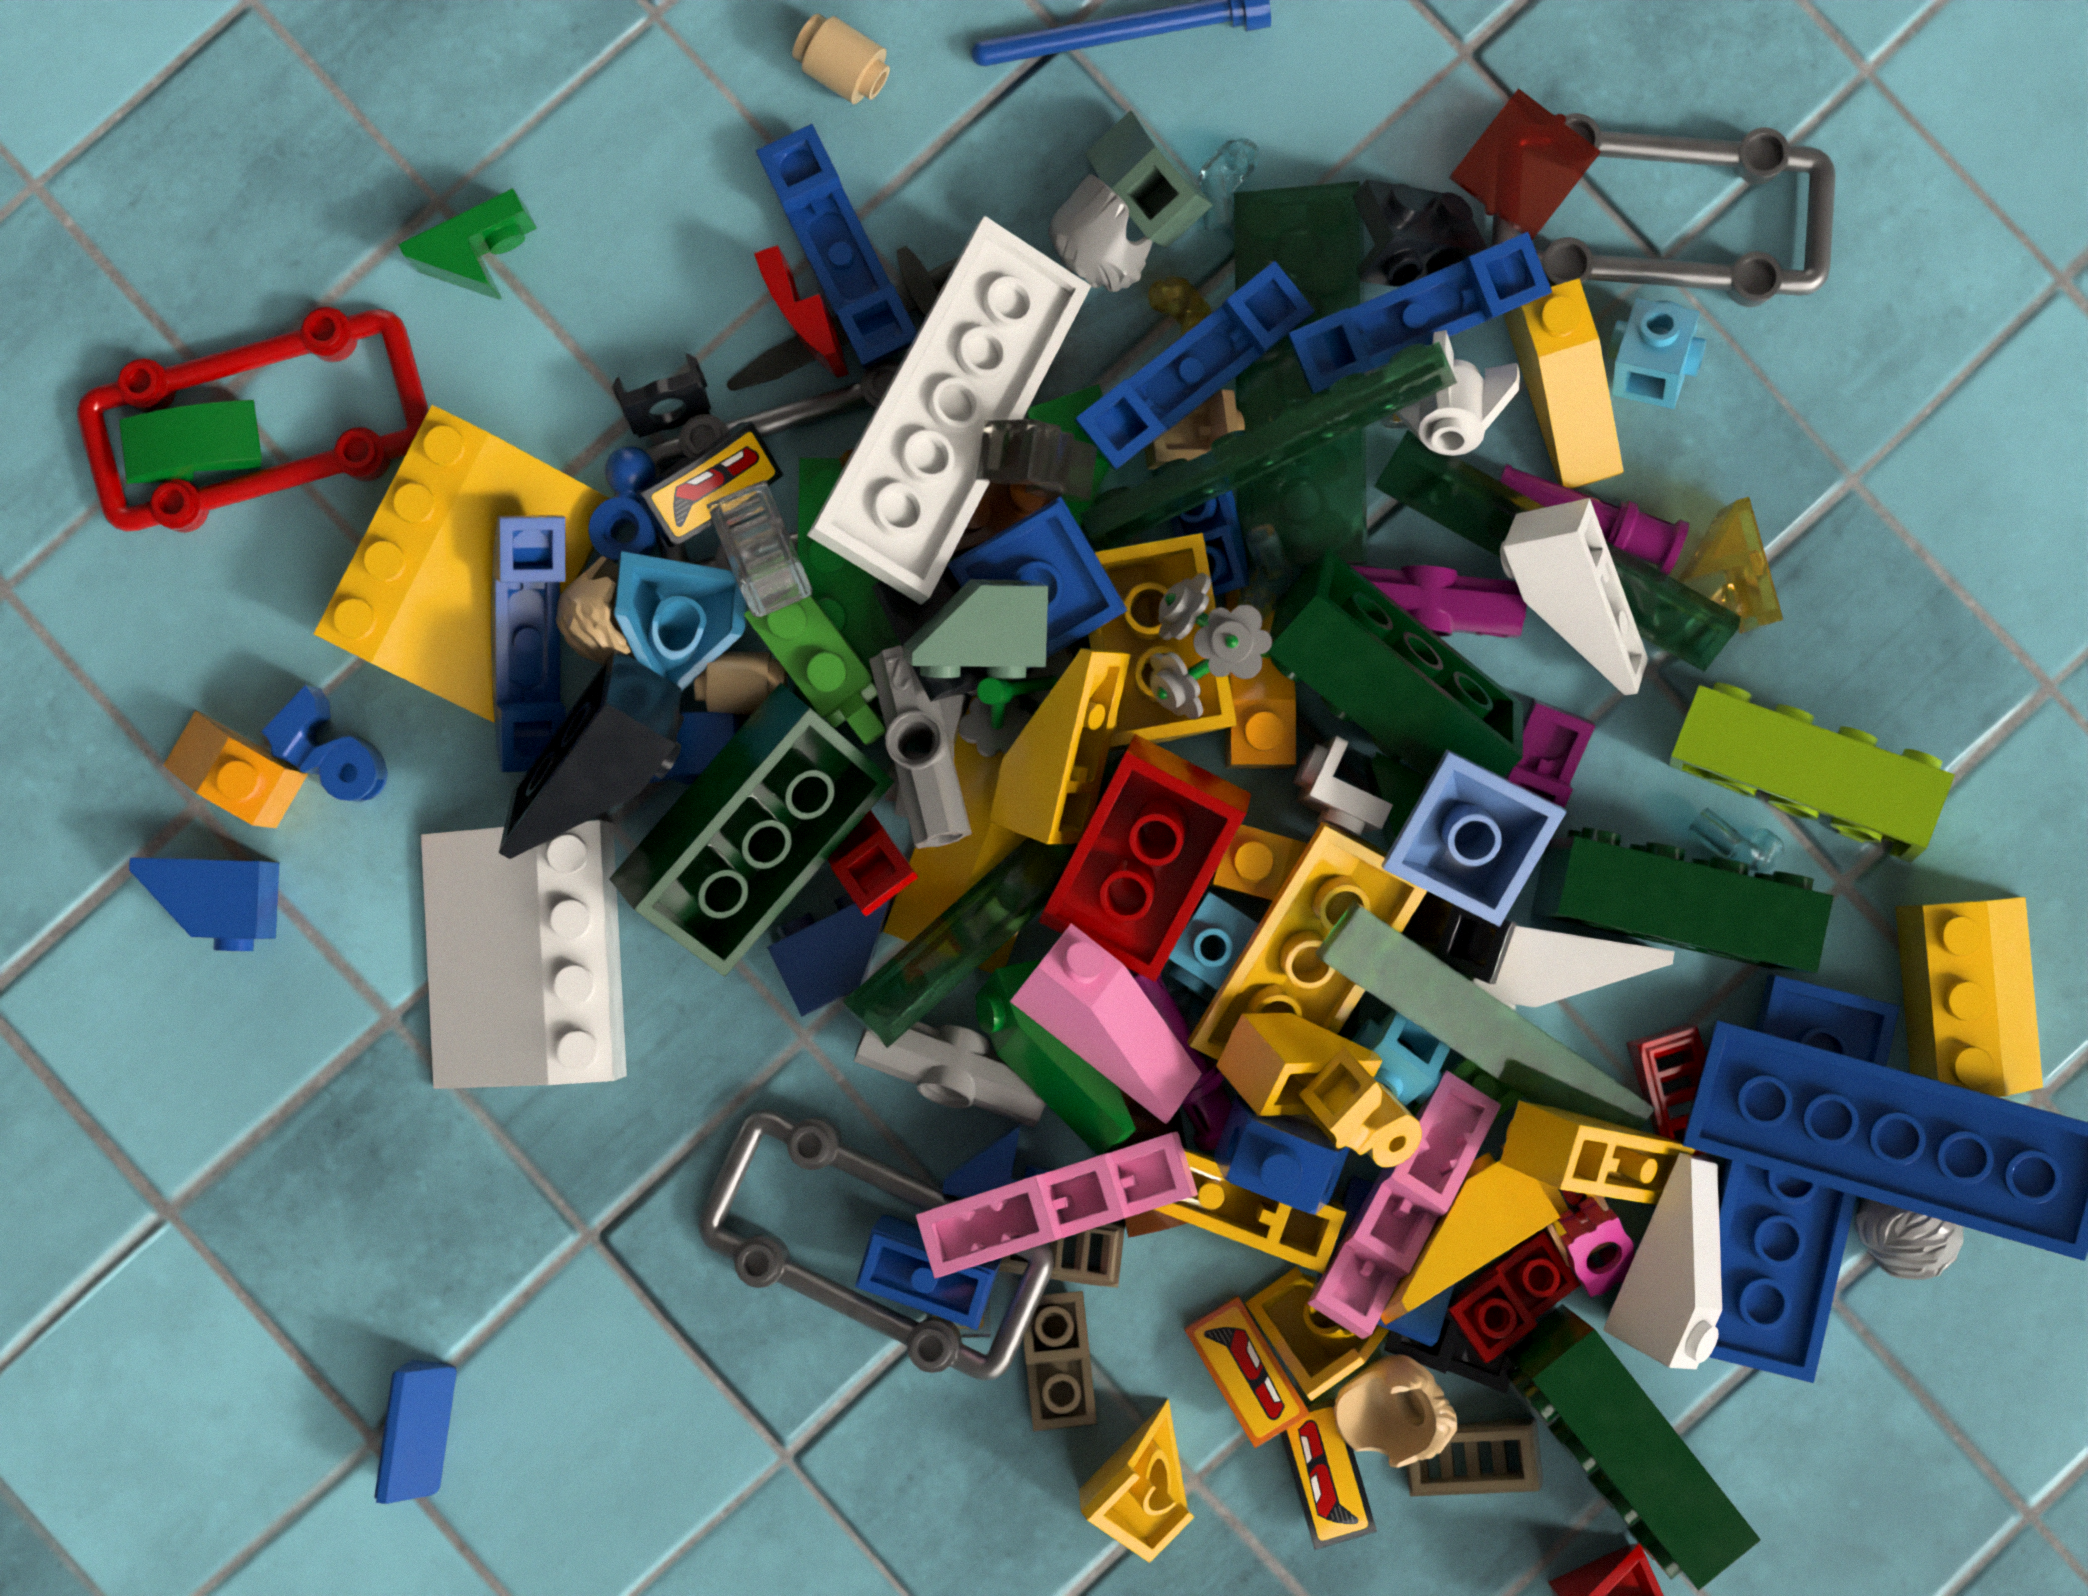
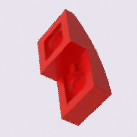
M778 245L755 252L754 255L760 273L771 296L804 347L835 377L839 378L848 375L849 371L833 318L821 296L817 294L801 300L793 271Z
M872 810L866 814L827 859L831 869L865 916L869 915L918 878L907 859Z

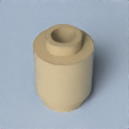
M819 13L813 15L799 33L792 51V57L802 63V71L852 104H857L864 97L869 100L875 98L884 86L890 72V67L884 63L887 54L886 49L836 16L827 19Z
M725 651L714 662L707 663V669L694 680L695 700L706 701L707 712L752 715L780 682L788 688V673L778 659L772 658L771 652Z

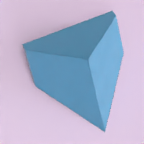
M621 551L618 564L614 616L636 660L681 687L682 692L707 669V663L714 662L743 635L746 617L743 614L746 613L749 574Z

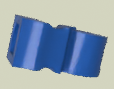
M305 685L261 731L271 744L272 755L293 764L303 773L319 774L324 789L336 799L356 802L373 799L383 790L388 776L386 763L381 753L370 742L355 736L342 737L320 745L316 741V731L331 718L330 702L321 688Z

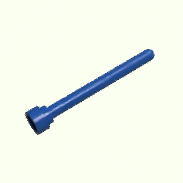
M1199 0L982 40L973 46L971 56L977 65L990 66L1224 22H1231L1232 28L1243 26L1245 32L1271 27L1270 1Z

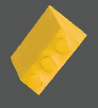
M1203 533L1095 552L1128 608V611L1088 634L1091 649L1116 650L1131 654L1109 751L1127 749L1134 734L1154 744L1237 726L1228 675L1217 677L1209 672L1196 680L1200 686L1198 698L1203 707V714L1197 719H1190L1185 714L1177 716L1171 710L1164 708L1155 698L1150 685V674L1154 671L1150 658L1156 653L1165 655L1168 652H1174L1182 659L1187 669L1205 659L1195 651L1193 644L1195 634L1201 629L1200 626L1194 624L1192 630L1183 639L1178 640L1172 637L1169 640H1164L1159 636L1162 623L1158 619L1161 600L1174 584L1182 582L1186 578L1192 580L1200 573H1205L1211 578ZM1212 582L1206 594L1209 597V602L1203 611L1207 615L1216 608Z
M2026 897L1895 906L1910 1073L1997 1097H2005L2042 1088L2043 1081Z

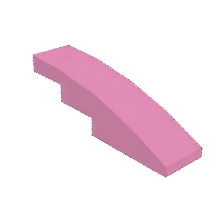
M1449 1071L1443 1072L1439 1085L1415 1115L1422 1130V1138L1418 1148L1403 1163L1382 1169L1332 1256L1307 1303L1308 1305L1361 1339L1372 1335L1400 1278L1410 1273L1437 1218L1447 1213L1501 1104Z
M1177 1131L1044 1174L1035 1175L916 1214L915 1216L933 1276L936 1279L1196 1196L1198 1193Z

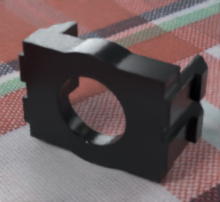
M685 354L690 368L689 372L671 378L659 379L629 392H626L619 376L615 379L612 386L613 392L620 402L623 414L629 422L634 435L637 434L639 438L659 431L682 426L688 419L696 415H710L709 409L712 408L705 389L708 385L697 358L690 354ZM665 399H679L684 402L680 408L669 413L652 414L649 412L653 405Z

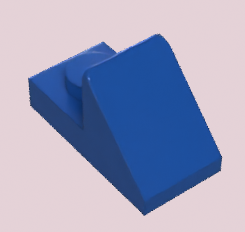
M1017 1123L948 1172L944 1180L942 1193L968 1198L1056 1169L1026 1165L1024 1175L1012 1173L1020 1131V1123Z

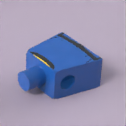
M1236 1095L1213 1158L1226 1181L1306 1213L1317 1214L1330 1202L1350 1148L1347 1146L1336 1148L1318 1126L1290 1115L1258 1116L1243 1097Z

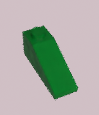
M1042 959L996 968L975 995L979 1025L984 1032L989 1033L997 1055L1098 1156L1115 1151L1136 1130L1119 1087L1010 1002Z

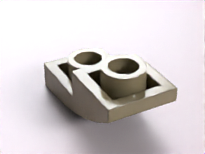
M1083 1291L1042 1295L1023 1337L1033 1431L1097 1425Z

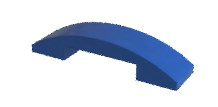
M813 124L755 150L804 254L863 369L908 349L917 335V331L893 283H890Z
M1525 232L1435 273L1350 309L1346 308L1288 333L1287 336L1309 390L1313 395L1433 345L1434 332L1447 330L1448 337L1454 336L1552 293L1529 232Z
M1274 261L1229 296L1218 309L1128 380L1124 379L1077 416L1074 421L1112 469L1116 471L1245 371L1284 339L1288 333L1292 332L1309 318L1315 310L1278 263Z
M563 515L497 516L491 588V663L499 770L502 773L527 771L566 717V707L560 702V630L555 620L557 602L560 596V582H565V516Z

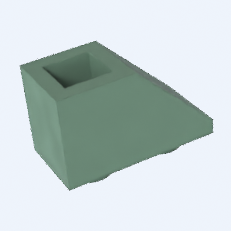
M1132 110L1085 153L1101 181L1124 200L1129 208V217L1149 240L1165 248H1168L1213 206L1205 194Z
M970 579L903 644V658L911 666H920V675L924 677L955 678L960 677L961 666L987 667L986 676L1024 678L1026 677L1027 667H1046L1048 586L1037 580Z

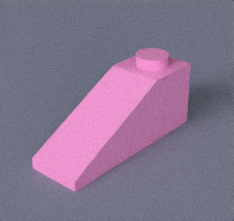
M1072 923L1010 1001L1165 1124L1171 1120L1202 1075L1124 964Z

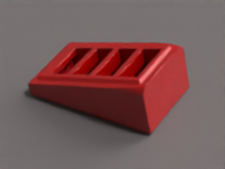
M1684 1024L1626 1042L1655 1135L1675 1140L1673 1131L1686 1127L1689 1113L1670 1118L1667 1107L1694 1098L1706 1055L1698 1027L1690 1024ZM1681 1051L1684 1062L1658 1070L1655 1059ZM1689 1075L1692 1086L1666 1094L1663 1093L1661 1083ZM1695 1149L1693 1156H1700L1707 1153Z

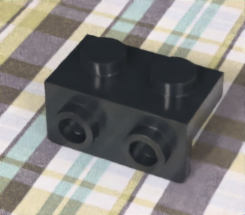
M1366 179L1352 197L1375 244L1356 268L1361 282L1402 287L1488 249L1473 220V211L1462 196L1451 192L1440 193L1413 188L1405 184H1391Z

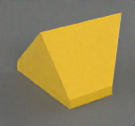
M1296 1266L1245 1302V1305L1305 1394L1312 1401L1363 1365L1388 1333L1389 1329L1376 1325L1372 1335L1361 1339L1308 1305L1307 1303L1316 1278L1301 1273Z
M1169 1398L1079 1489L1080 1511L1087 1521L1149 1563L1194 1518V1515L1187 1507Z

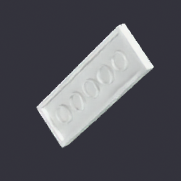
M984 216L975 226L807 536L920 605L928 600L1084 302L1091 285Z

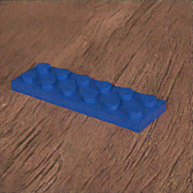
M1768 974L1755 1030L1887 1066L1900 1006ZM1725 1158L1718 1187L1722 1312L1715 1325L1718 1329V1339L1709 1357L1814 1383L1857 1196Z
M1715 1019L1681 1143L1683 1146L2078 1260H2086L2088 1252L2087 1121Z

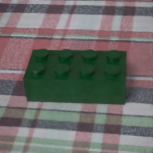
M1325 548L1277 602L1270 630L1272 646L1267 651L1274 666L1292 681L1299 682L1302 679L1321 694L1324 705L1331 713L1346 722L1354 720L1371 734L1373 742L1383 754L1394 761H1401L1402 759L1421 773L1426 785L1446 749L1501 777H1504L1523 758V703L1329 548Z
M780 682L612 874L609 880L636 912L725 977L895 781Z
M1582 827V831L1568 830L1567 837L1550 840L1548 847L1544 850L1531 914L1768 969L1818 973L1834 895L1813 891L1814 879L1780 871H1774L1773 875L1755 872L1754 877L1748 876L1749 864L1721 857L1711 856L1709 860L1692 858V862L1684 861L1685 849L1654 842H1646L1645 846L1630 844L1629 848L1620 846L1622 835L1588 827Z
M1561 1304L1541 1320L1538 1326L1527 1333L1526 1339L1509 1352H1507V1349L1503 1351L1516 1367L1507 1376L1528 1404L1532 1408L1534 1407L1547 1423L1555 1417L1556 1420L1547 1426L1549 1431L1570 1457L1574 1458L1589 1475L1587 1479L1612 1509H1615L1629 1526L1627 1529L1652 1560L1656 1561L1671 1580L1679 1573H1682L1699 1591L1761 1541L1598 1332L1565 1305Z

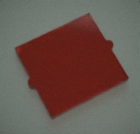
M1518 88L1449 178L1485 205L1484 212L1486 215L1493 216L1497 214L1521 234L1529 232L1531 240H1533L1601 151L1565 124L1566 117L1563 114L1554 116Z

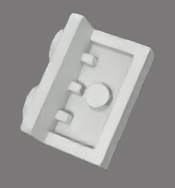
M1335 736L1322 744V746L1315 744L1312 750L1308 749L1292 782L1302 787L1295 802L1321 813L1316 822L1319 825L1321 822H1324L1356 836H1360L1361 833L1382 829L1393 804L1333 777L1349 742L1339 736Z

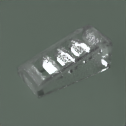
M766 480L707 504L738 586L754 617L765 616L807 598L812 594V586ZM762 511H765L766 513L741 525L730 528V525L737 523L741 520H744L748 517H751L755 514H758Z

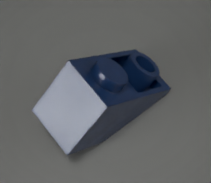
M846 893L834 900L838 912L818 922H815L810 912L776 929L781 940L767 948L801 1017L865 985L892 904L891 898L865 916L849 893Z

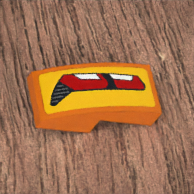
M1238 1295L1184 1328L1254 1448H1257L1310 1415L1307 1407Z

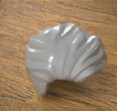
M1091 174L1078 185L1057 210L1048 229L1049 238L1066 269L1070 272H1075L1079 277H1083L1091 287L1097 289L1103 286L1110 292H1118L1121 288H1129L1132 283L1140 280L1141 271L1146 265L1145 260L1153 243L1146 236L1137 242L1127 239L1128 206L1109 186Z
M1863 1197L1860 1198L1856 1214L1855 1231L1858 1232L1860 1241L1868 1247L1869 1253L1876 1259L1881 1270L1888 1275L1899 1279H1930L1940 1276L1943 1270L1948 1269L1949 1265L1957 1259L1958 1252L1964 1242L1963 1226Z

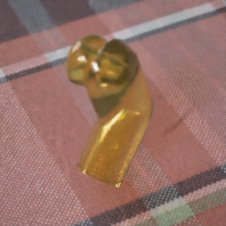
M1169 275L1166 279H1157L1149 288L1148 300L1150 306L1155 311H1159L1162 314L1170 313L1181 325L1180 338L1212 313L1208 302L1185 277Z

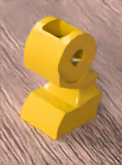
M1345 1047L1298 1094L1306 1104L1305 1112L1336 1148L1347 1146L1359 1155L1366 1152L1379 1166L1394 1167L1403 1163L1415 1152L1420 1144L1422 1130L1419 1121L1388 1088L1377 1082Z

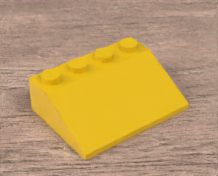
M432 404L313 634L495 723L491 663V588L497 516H565V582H560L561 594L567 586L582 574L595 549L589 537L590 518L601 503L611 498L493 434Z

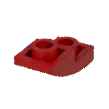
M1538 1231L1516 1245L1475 1279L1448 1305L1447 1311L1481 1360L1487 1364L1538 1326L1535 1321L1537 1317L1581 1284L1568 1265L1565 1264L1546 1233Z

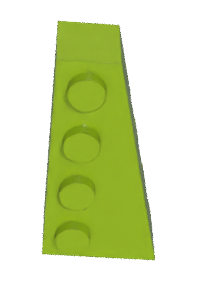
M1716 682L1713 689L1701 685L1698 686L1672 752L1670 767L1745 797L1754 798L1758 790L1769 793L1770 796L1767 802L1770 805L1799 819L1817 820L1819 814L1832 818L1830 826L1838 830L1836 834L1859 843H1864L1865 840L1880 843L1881 839H1885L1894 843L1890 855L1912 863L1927 849L1955 774L1940 769L1943 763L1940 759L1913 749H1904L1902 755H1898L1876 747L1878 739L1875 736L1855 728L1841 726L1838 733L1812 725L1815 718L1813 715L1792 706L1777 704L1775 711L1752 704L1750 703L1752 697L1750 693L1729 684Z

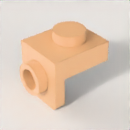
M1220 389L1209 400L1145 448L1147 469H1202L1216 463L1224 464L1240 451L1245 425L1242 413L1236 409L1234 390Z

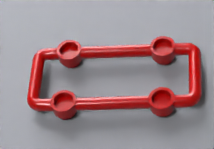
M319 307L311 311L304 319L300 330L172 366L164 367L156 361L147 358L135 359L124 366L120 371L117 381L100 385L87 391L80 399L76 409L77 422L100 507L106 520L116 529L125 532L140 531L162 525L179 533L192 532L201 527L206 521L210 510L341 473H346L359 481L376 480L387 471L391 459L406 455L429 411L407 329L402 319L395 313L385 309H371L346 316L338 309L332 307ZM377 334L382 335L407 424L405 429L380 436L364 427L351 428L342 433L332 450L201 487L181 479L167 480L153 491L150 501L128 507L103 416L105 411L125 405H131L145 413L166 409L173 402L178 390L313 353L323 361L339 362L353 353L359 339Z

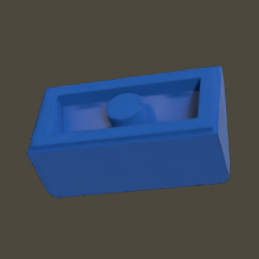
M881 1215L871 1230L855 1287L977 1330L1002 1258L934 1279L919 1226L889 1215Z
M411 1359L392 1373L374 1495L376 1503L389 1504L431 1496L440 1489L457 1374L455 1366Z

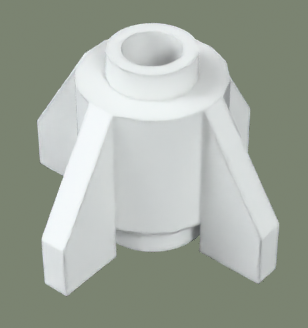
M1447 330L1438 331L1433 334L1432 353L1434 368L1431 373H1429L1424 381L1421 379L1391 385L1390 404L1393 412L1428 449L1443 455L1466 454L1478 447L1483 441L1486 429L1519 391L1520 371L1517 363L1485 368L1484 379L1473 364L1464 360L1454 359V352Z

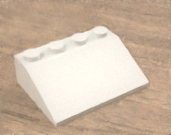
M602 820L586 821L512 859H508L498 853L504 827L421 834L433 1089L559 1085L607 1082L626 1077L617 888L609 880L616 871L613 823Z

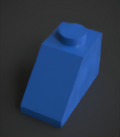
M130 857L129 871L190 937L214 938L213 950L254 951V939H276L279 863Z

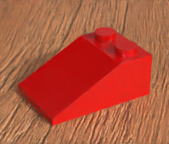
M1134 734L1038 922L1061 934L1072 923L1123 963L1125 967L1156 982L1246 816L1251 793Z

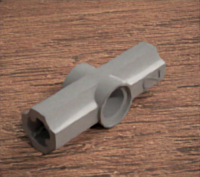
M901 645L882 650L880 654L870 658L869 661L887 730L885 736L886 748L895 763L914 845L920 849L940 847L958 842L965 836L971 835L972 832L953 760L954 744L946 731L939 700L930 702L913 667L903 658V648ZM920 733L935 735V744L928 756L918 760H911L906 757L908 742L914 736Z
M877 1006L872 1008L861 1034L854 1062L916 1084L917 1090L921 1095L940 1105L958 1109L969 1108L973 1105L1033 1128L1039 1122L1046 1103L997 1055L996 1051L990 1049V1042L981 1034L955 1025H941L936 1029Z

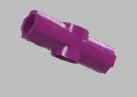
M1409 565L1401 567V570L1381 569L1371 566H1351L1439 637L1452 636V632L1501 638H1518L1521 636L1523 623L1526 618L1527 604L1523 601L1516 581L1457 576L1458 572L1456 570L1439 566Z

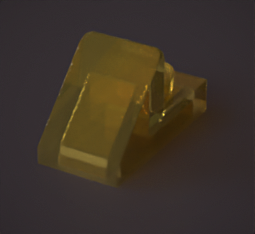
M1750 497L1738 499L1718 511L1677 581L1678 586L1724 574L1726 584L1721 589L1723 606L1728 618L1731 621H1737L1740 634L1765 628L1783 620Z

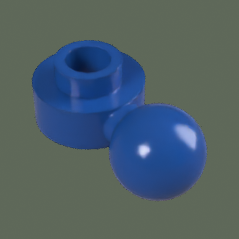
M624 446L615 450L609 456L605 464V478L612 490L615 491L614 498L601 503L595 509L589 521V537L595 549L604 557L618 564L621 551L647 556L653 549L657 538L656 526L635 495V493L656 477V467L653 459L646 451L639 447ZM626 523L634 524L635 535L633 539L627 543H618L616 533L619 527Z

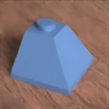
M1446 749L1381 866L1384 870L1500 927L1567 811L1563 807Z

